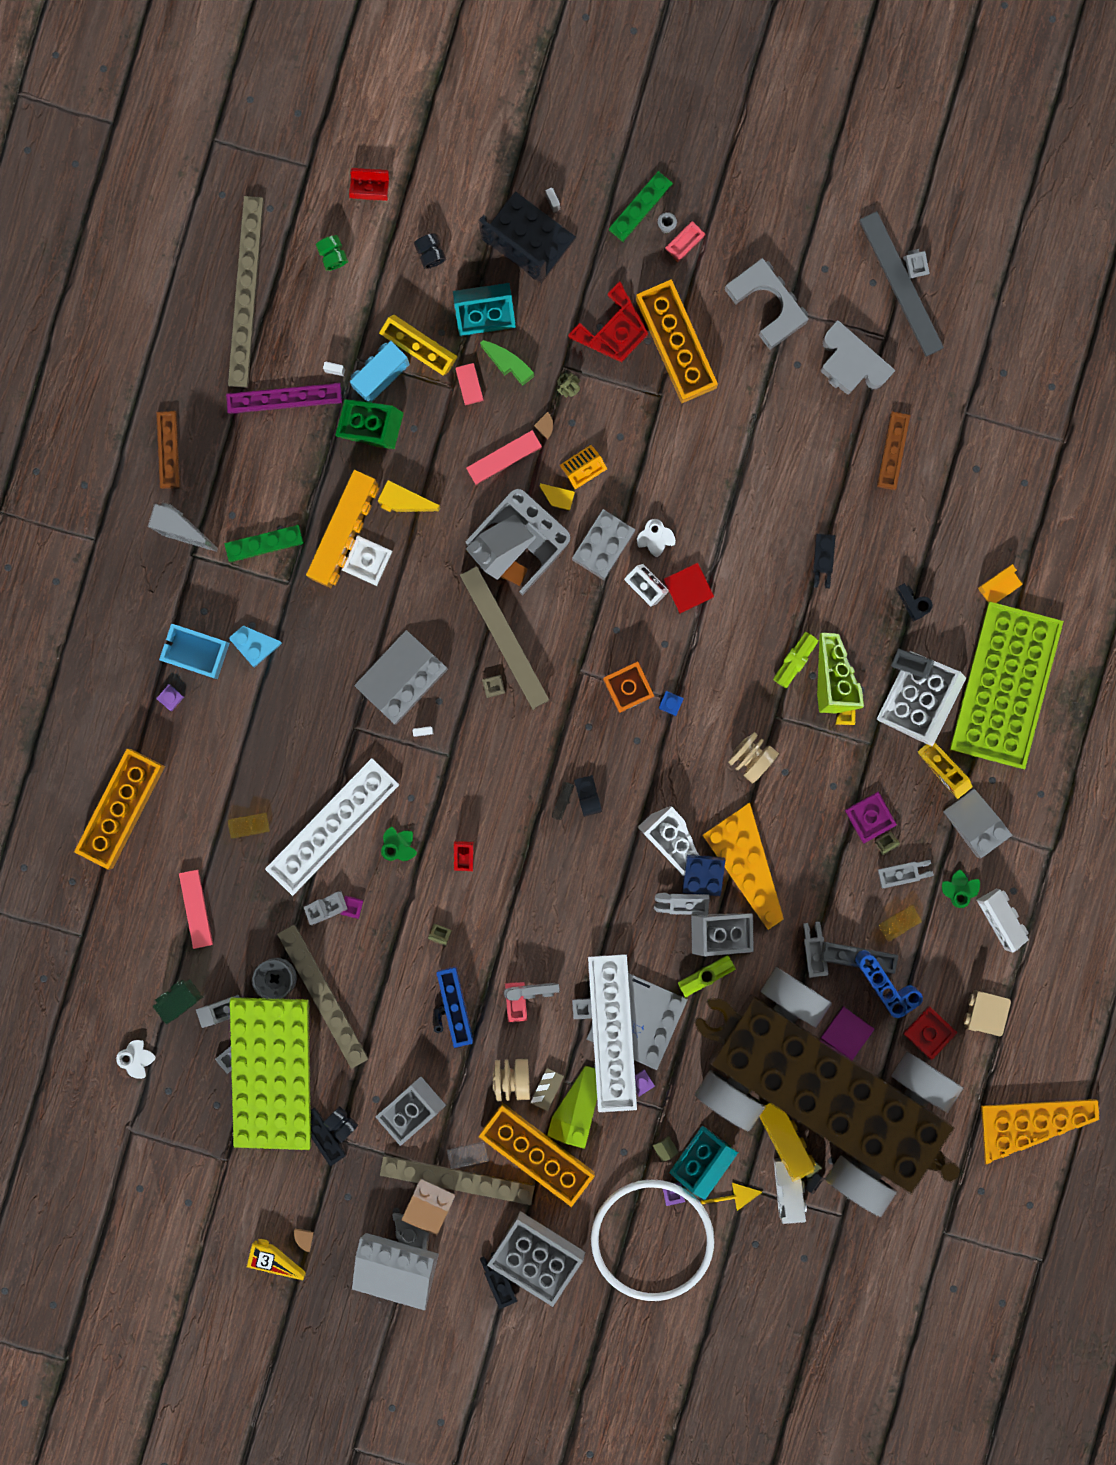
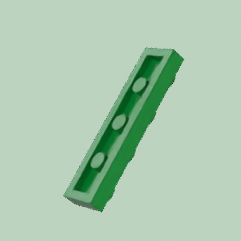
M658 171L611 225L609 231L624 242L671 188L673 183Z
M299 525L224 543L229 562L304 544Z

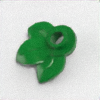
M393 827L385 831L383 835L384 845L381 849L384 859L388 861L396 859L408 861L416 856L417 851L410 847L413 840L412 831H402L397 834ZM391 847L394 849L395 852L393 855L388 854V848Z
M957 870L953 874L951 882H942L943 894L950 898L952 904L957 908L967 907L971 898L977 896L980 890V880L973 879L968 881V878L961 870ZM959 895H962L964 898L962 902L957 900Z

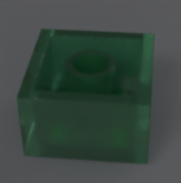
M182 979L170 988L172 992L169 993L167 991L155 999L157 1003L152 1007L166 1025L204 998L190 979L187 981Z

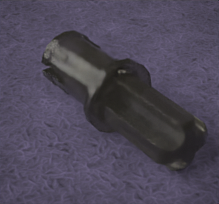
M563 781L552 813L554 819L562 820L567 804H570V796L575 785Z

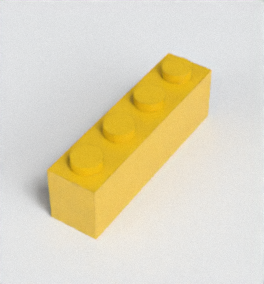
M396 315L388 317L379 334L443 376L450 371L458 357Z
M773 1104L765 1105L766 1107L759 1117L792 1182L814 1172L816 1163L812 1155L807 1154L805 1150L807 1146L804 1139L798 1137L796 1133L798 1129L794 1120H790L787 1113Z

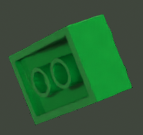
M345 399L335 436L376 447L395 449L404 413L391 405Z

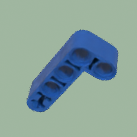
M862 950L857 953L855 958L857 965L884 1007L893 1017L901 1018L922 1003V994L912 985L905 986L897 992L876 958L869 951ZM865 959H867V961H868L869 964L871 965L870 967H868V966L865 964V961H864ZM876 973H880L879 978L873 980V976ZM887 988H890L889 993L883 995V991ZM915 993L914 998L908 1000L909 995ZM895 1004H899L896 1010H892Z

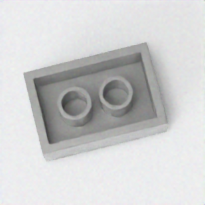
M603 509L575 552L572 560L605 580L635 533V529Z

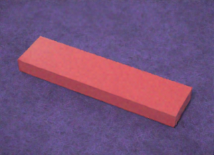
M532 430L468 466L466 469L475 485L539 450L542 446Z
M199 869L179 873L193 949L213 945Z

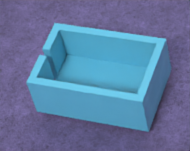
M392 341L388 344L384 343L378 349L379 353L375 357L371 356L364 363L366 366L361 371L358 369L351 376L352 380H350L353 389L366 402L371 403L410 365L407 356Z
M171 623L166 640L173 642L172 646L164 644L159 660L218 679L230 643Z

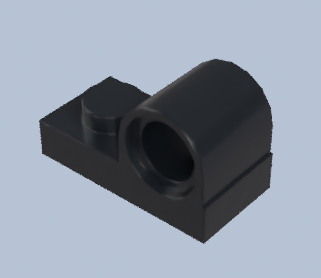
M904 583L895 588L913 622L932 610L933 604L928 597L922 596L915 600L913 599L914 593L909 585L906 586ZM919 601H923L926 604L925 611L918 609Z
M593 775L575 779L574 782L583 816L601 813L602 808Z

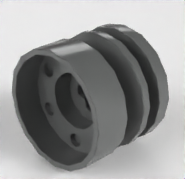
M271 958L261 963L255 969L252 977L253 987L262 998L281 999L294 989L297 981L296 970L285 959ZM273 974H274V975H277V974H278V975L280 976V978L278 979L279 982H278V981L273 982V980H272V979L274 978Z

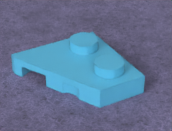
M242 626L229 637L231 642L253 667H256L282 644L279 640L245 626Z

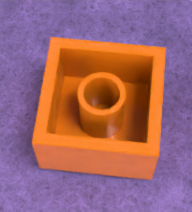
M638 662L603 678L619 713L654 697Z

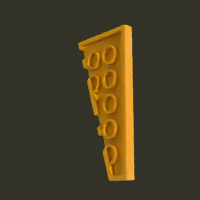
M749 802L702 836L717 857L725 858L726 871L767 930L784 920Z
M1098 1100L981 1105L984 1163L989 1164L994 1160L1007 1157L1009 1154L1019 1150L1022 1151L1047 1141L1052 1137L1060 1136L1067 1131L1099 1120Z

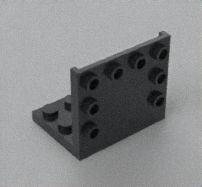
M516 191L491 224L487 222L484 214L478 220L481 239L541 284L576 239V236Z

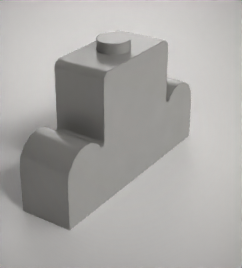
M838 320L823 338V347L835 353L823 365L821 372L829 378L828 381L833 387H839L846 394H850L863 378L866 379L868 387L878 389L895 372L888 363Z

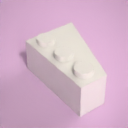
M775 1158L774 1168L779 1218L783 1224L806 1222L805 1212H807L806 1201L803 1200V1193H805L804 1181H801L800 1178L792 1182L781 1158Z

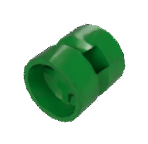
M329 236L316 243L320 256H324L322 262L326 271L338 269L349 262L345 251L340 250L343 246L339 236Z

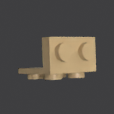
M973 990V994L970 995L968 1005H970L969 1010L964 1017V1027L972 1031L977 1030L1002 1036L1011 1001L1008 998Z

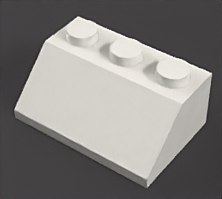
M994 889L977 899V902L1003 948L1013 953L1029 940L1026 936L1028 931L1023 924L1020 925L1017 918L1019 915L1014 907L1010 908L1007 902L1009 898L1005 891Z

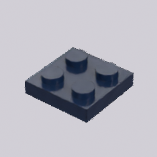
M686 855L682 893L721 896L725 858Z

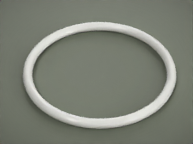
M642 1180L623 1186L610 1195L602 1204L593 1222L591 1247L598 1269L613 1287L636 1299L661 1301L685 1293L703 1277L710 1265L714 1252V1231L707 1211L689 1191L667 1181ZM641 1188H663L681 1195L695 1207L705 1226L707 1245L702 1264L686 1283L670 1291L646 1293L631 1289L618 1281L610 1273L601 1257L599 1230L606 1212L620 1197Z

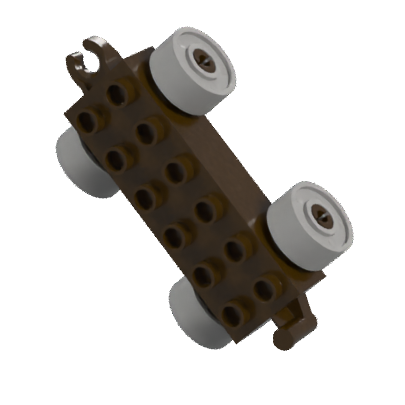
M775 967L760 991L777 1003L774 1008H771L751 994L739 1012L733 1010L732 1006L723 999L709 998L707 1000L708 1007L723 1013V1024L720 1027L713 1028L703 1018H695L694 1023L697 1030L704 1037L719 1042L709 1058L711 1065L728 1075L729 1078L727 1079L717 1072L709 1070L694 1095L722 1117L750 1132L766 1107L750 1094L753 1091L861 1161L858 1164L841 1154L825 1178L830 1185L861 1207L882 1217L897 1193L892 1186L881 1179L882 1176L910 1194H913L927 1170L937 1171L948 1182H953L959 1177V1167L941 1152V1148L954 1127L926 1107L929 1103H932L948 1113L963 1087L916 1056L906 1052L891 1075L908 1087L906 1092L903 1093L795 1023L798 1017L817 1027L832 1003L778 967Z

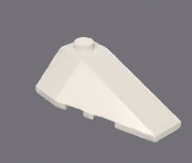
M672 806L652 813L638 826L642 833L683 876L686 855L699 856L684 819Z

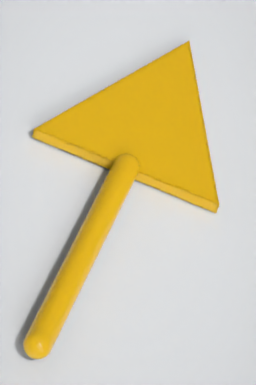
M732 1182L734 1195L699 1202L701 1204L735 1199L738 1211L761 1194L762 1191Z

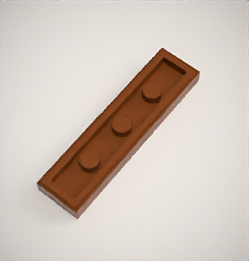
M156 412L160 488H180L177 412Z
M893 411L890 414L877 487L896 490L910 420L909 414Z

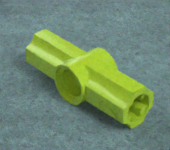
M804 632L796 646L785 657L783 665L773 680L787 688L797 672H800L809 659L808 656L814 650L819 640L811 634Z
M726 955L679 981L678 985L684 996L688 997L698 990L712 985L716 980L731 973L736 968L729 956ZM703 972H711L712 977L709 981L702 980Z

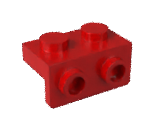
M351 168L349 198L388 200L390 183L388 170Z

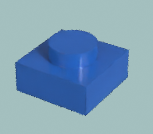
M666 691L658 709L676 716L684 698Z

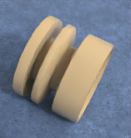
M755 732L736 747L728 761L730 765H733L737 760L740 761L735 768L736 770L741 769L745 765L747 769L743 776L752 784L757 781L779 755L770 745L761 750L760 747L764 741L762 738L754 744L753 741L758 736Z
M515 1059L514 1068H510L509 1061L505 1060V1068L501 1069L500 1060H495L493 1090L497 1101H502V1092H506V1101H509L511 1092L514 1091L517 1100H530L528 1059Z

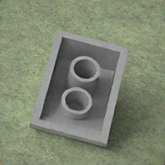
M514 514L479 534L466 550L486 573L498 580L536 537L519 517Z
M972 789L943 811L977 858L984 857L1012 836L1001 819L975 789Z
M752 913L691 915L692 954L712 956L753 952Z
M419 1077L383 1109L376 1118L401 1146L446 1105L426 1081Z

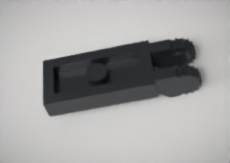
M816 534L813 587L818 588L820 581L819 573L826 574L825 588L830 589L836 535Z
M484 1256L481 1257L480 1261L485 1271V1277L499 1309L516 1303L518 1300L509 1279L493 1269L490 1270L489 1266H487V1259Z

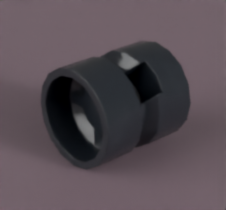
M437 234L425 235L414 242L417 253L422 254L420 260L424 269L436 267L446 261L443 250L438 248L440 242Z
M341 1106L322 1123L329 1131H335L334 1136L341 1143L359 1126L354 1119L347 1118V1112Z

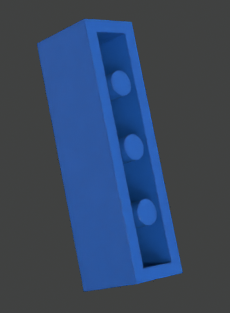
M457 967L438 970L436 973L453 1046L456 1048L473 1044V1035Z

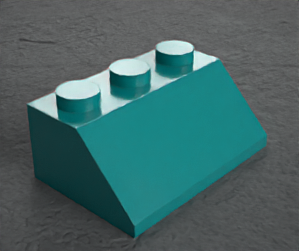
M510 283L453 291L459 336L516 328Z
M702 1126L669 1173L694 1195L706 1200L738 1152L724 1140Z

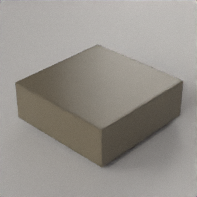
M501 675L482 679L487 698L505 694Z

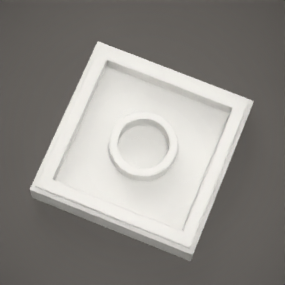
M357 535L356 542L347 557V562L342 571L377 586L393 551Z

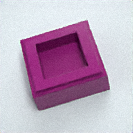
M345 896L344 900L348 909L341 912L340 915L359 919L364 900Z

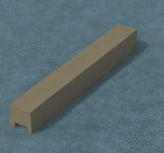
M475 567L464 574H460L531 708L535 710L536 707L548 702L549 698L479 569Z

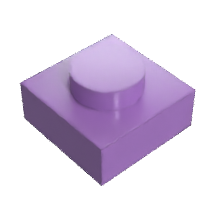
M169 684L156 699L170 711H173L184 696Z
M645 1070L635 1075V1086L638 1096L655 1087Z
M680 1182L673 1183V1184H676V1185L682 1187V1185H681ZM663 1189L666 1206L685 1202L684 1197Z

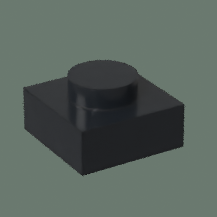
M815 1173V1175L806 1180L805 1184L807 1186L805 1189L814 1194L825 1178L819 1173Z

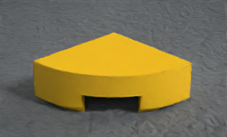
M855 710L839 713L835 725H855Z

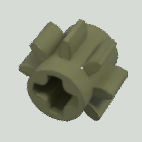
M572 373L561 375L557 381L559 385L557 391L565 397H568V395L570 397L575 396L580 390L578 385L580 379Z

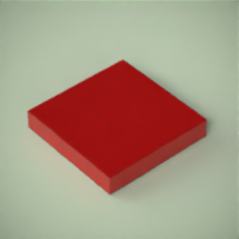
M698 563L663 579L679 614L714 598Z
M928 1006L902 1034L932 1061L957 1032Z

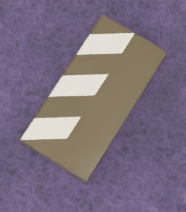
M546 1068L530 1103L548 1111L564 1075Z

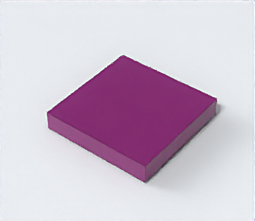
M879 792L844 810L863 844L897 825Z
M842 1006L821 1035V1038L853 1060L875 1029Z

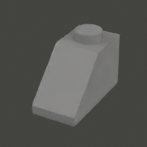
M239 995L196 1009L201 1027L215 1025L230 1019V999L240 998Z

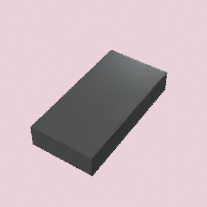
M898 649L891 667L928 679L934 661Z

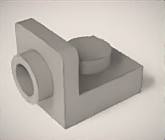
M919 249L908 251V255L903 257L906 260L909 279L930 274L925 251L919 252Z

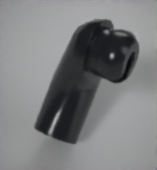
M437 1005L433 1009V1028L436 1033L443 1031L441 1016L446 1015L444 1005Z

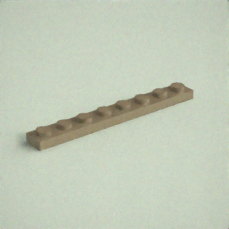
M294 924L278 933L277 935L350 1068L352 1069L368 1060L367 1054L296 925Z
M385 1155L383 1156L380 1176L415 1183L422 1179L441 1188L531 1205L535 1187L533 1184Z

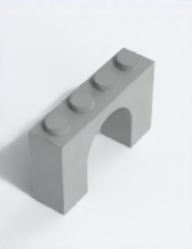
M762 258L728 283L724 290L735 305L757 290H767L778 297L781 303L780 316L759 333L760 338L771 350L805 325L808 321V313L803 307L798 306L795 295L791 291L788 292L786 290L783 279L774 274V268L770 262H765Z

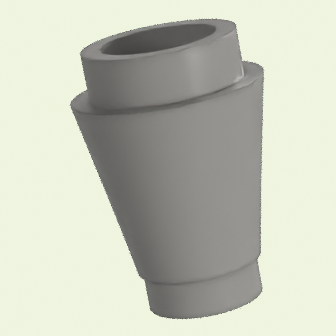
M666 212L659 216L658 226L663 233H669L676 227L677 220L672 213Z

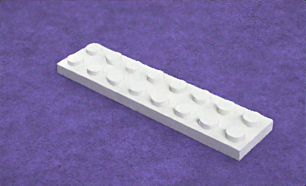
M371 758L265 870L293 896L400 784Z
M627 954L588 957L598 1112L637 1110Z

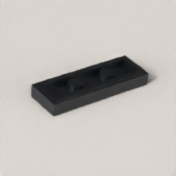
M316 1107L311 1109V1138L329 1166H332L347 1154L333 1133L322 1124L324 1119Z

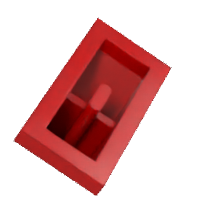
M454 841V871H473L474 841Z

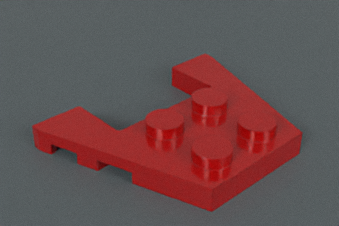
M619 281L607 296L621 309L595 336L579 323L568 334V337L622 363L648 336V332L635 311L629 296H627L622 283Z

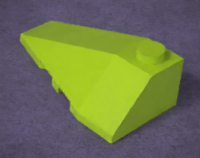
M820 633L817 688L820 713H841L864 707L861 685L857 683L853 673L855 671L849 665L846 658L847 652L839 634Z
M589 1066L583 1068L562 1103L553 1114L547 1136L565 1144L585 1149L597 1101L595 1068Z

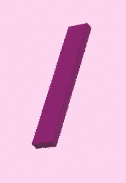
M333 383L226 394L227 410L229 414L342 403L341 384Z

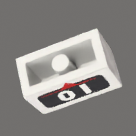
M644 564L636 566L624 579L650 607L656 605L669 592Z

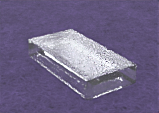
M485 1141L447 1149L451 1169L489 1161Z

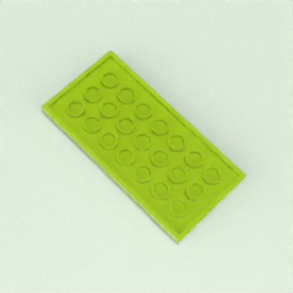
M988 602L949 750L1023 770L1026 768L1064 621Z
M231 998L230 1027L234 1148L310 1150L311 1107L308 1000Z

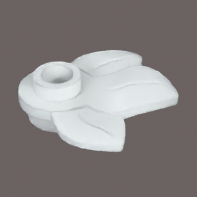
M651 519L646 523L645 530L639 533L637 545L639 548L647 546L650 553L658 557L663 552L665 545H675V536L669 528L664 527L660 520ZM654 525L658 526V530L656 532L651 531V528Z
M143 1040L130 1042L127 1048L120 1051L116 1057L117 1064L121 1068L126 1069L130 1076L140 1079L146 1077L144 1067L151 1064L156 1058L151 1051L143 1049ZM125 1055L129 1056V1062L124 1061L123 1057Z

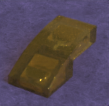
M267 813L227 820L230 839L270 832Z
M912 904L880 923L879 927L889 942L910 928L920 924L923 920Z

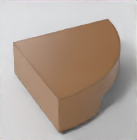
M548 412L534 425L547 440L553 431V420Z
M295 1228L294 1237L296 1243L303 1250L310 1252L314 1232Z

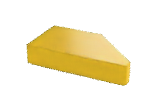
M540 483V488L552 507L570 511L574 491Z

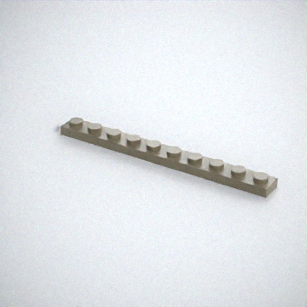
M244 196L228 386L248 388L264 206V199L262 197Z

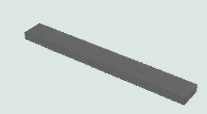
M876 211L860 219L859 222L925 357L942 350L944 347L911 279H909V275L878 212Z

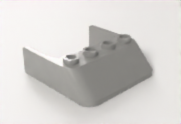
M516 489L501 502L467 539L466 545L469 546L490 524L500 523L514 514L517 515L536 537L527 549L541 561L542 565L537 573L519 591L523 596L570 542V534L527 493Z

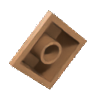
M420 1179L402 1217V1221L437 1236L455 1194Z

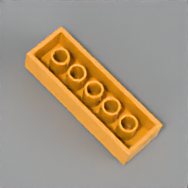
M672 279L636 294L637 304L681 404L716 389L718 383Z
M356 470L353 471L306 574L310 579L329 588L337 584L340 578L338 572L341 567L344 568L348 559L346 557L347 552L352 550L356 542L354 540L356 533H360L364 524L362 519L364 515L367 516L372 507L370 502L372 498H376L380 488H378V483L374 478Z
M126 749L74 853L108 870L113 869L165 766L132 749Z
M503 1102L479 1133V1138L571 1207L595 1177L593 1170Z

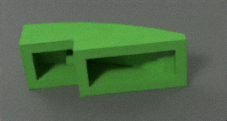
M484 340L480 342L483 350L504 376L511 371L522 386L534 377V372L516 355L496 344Z

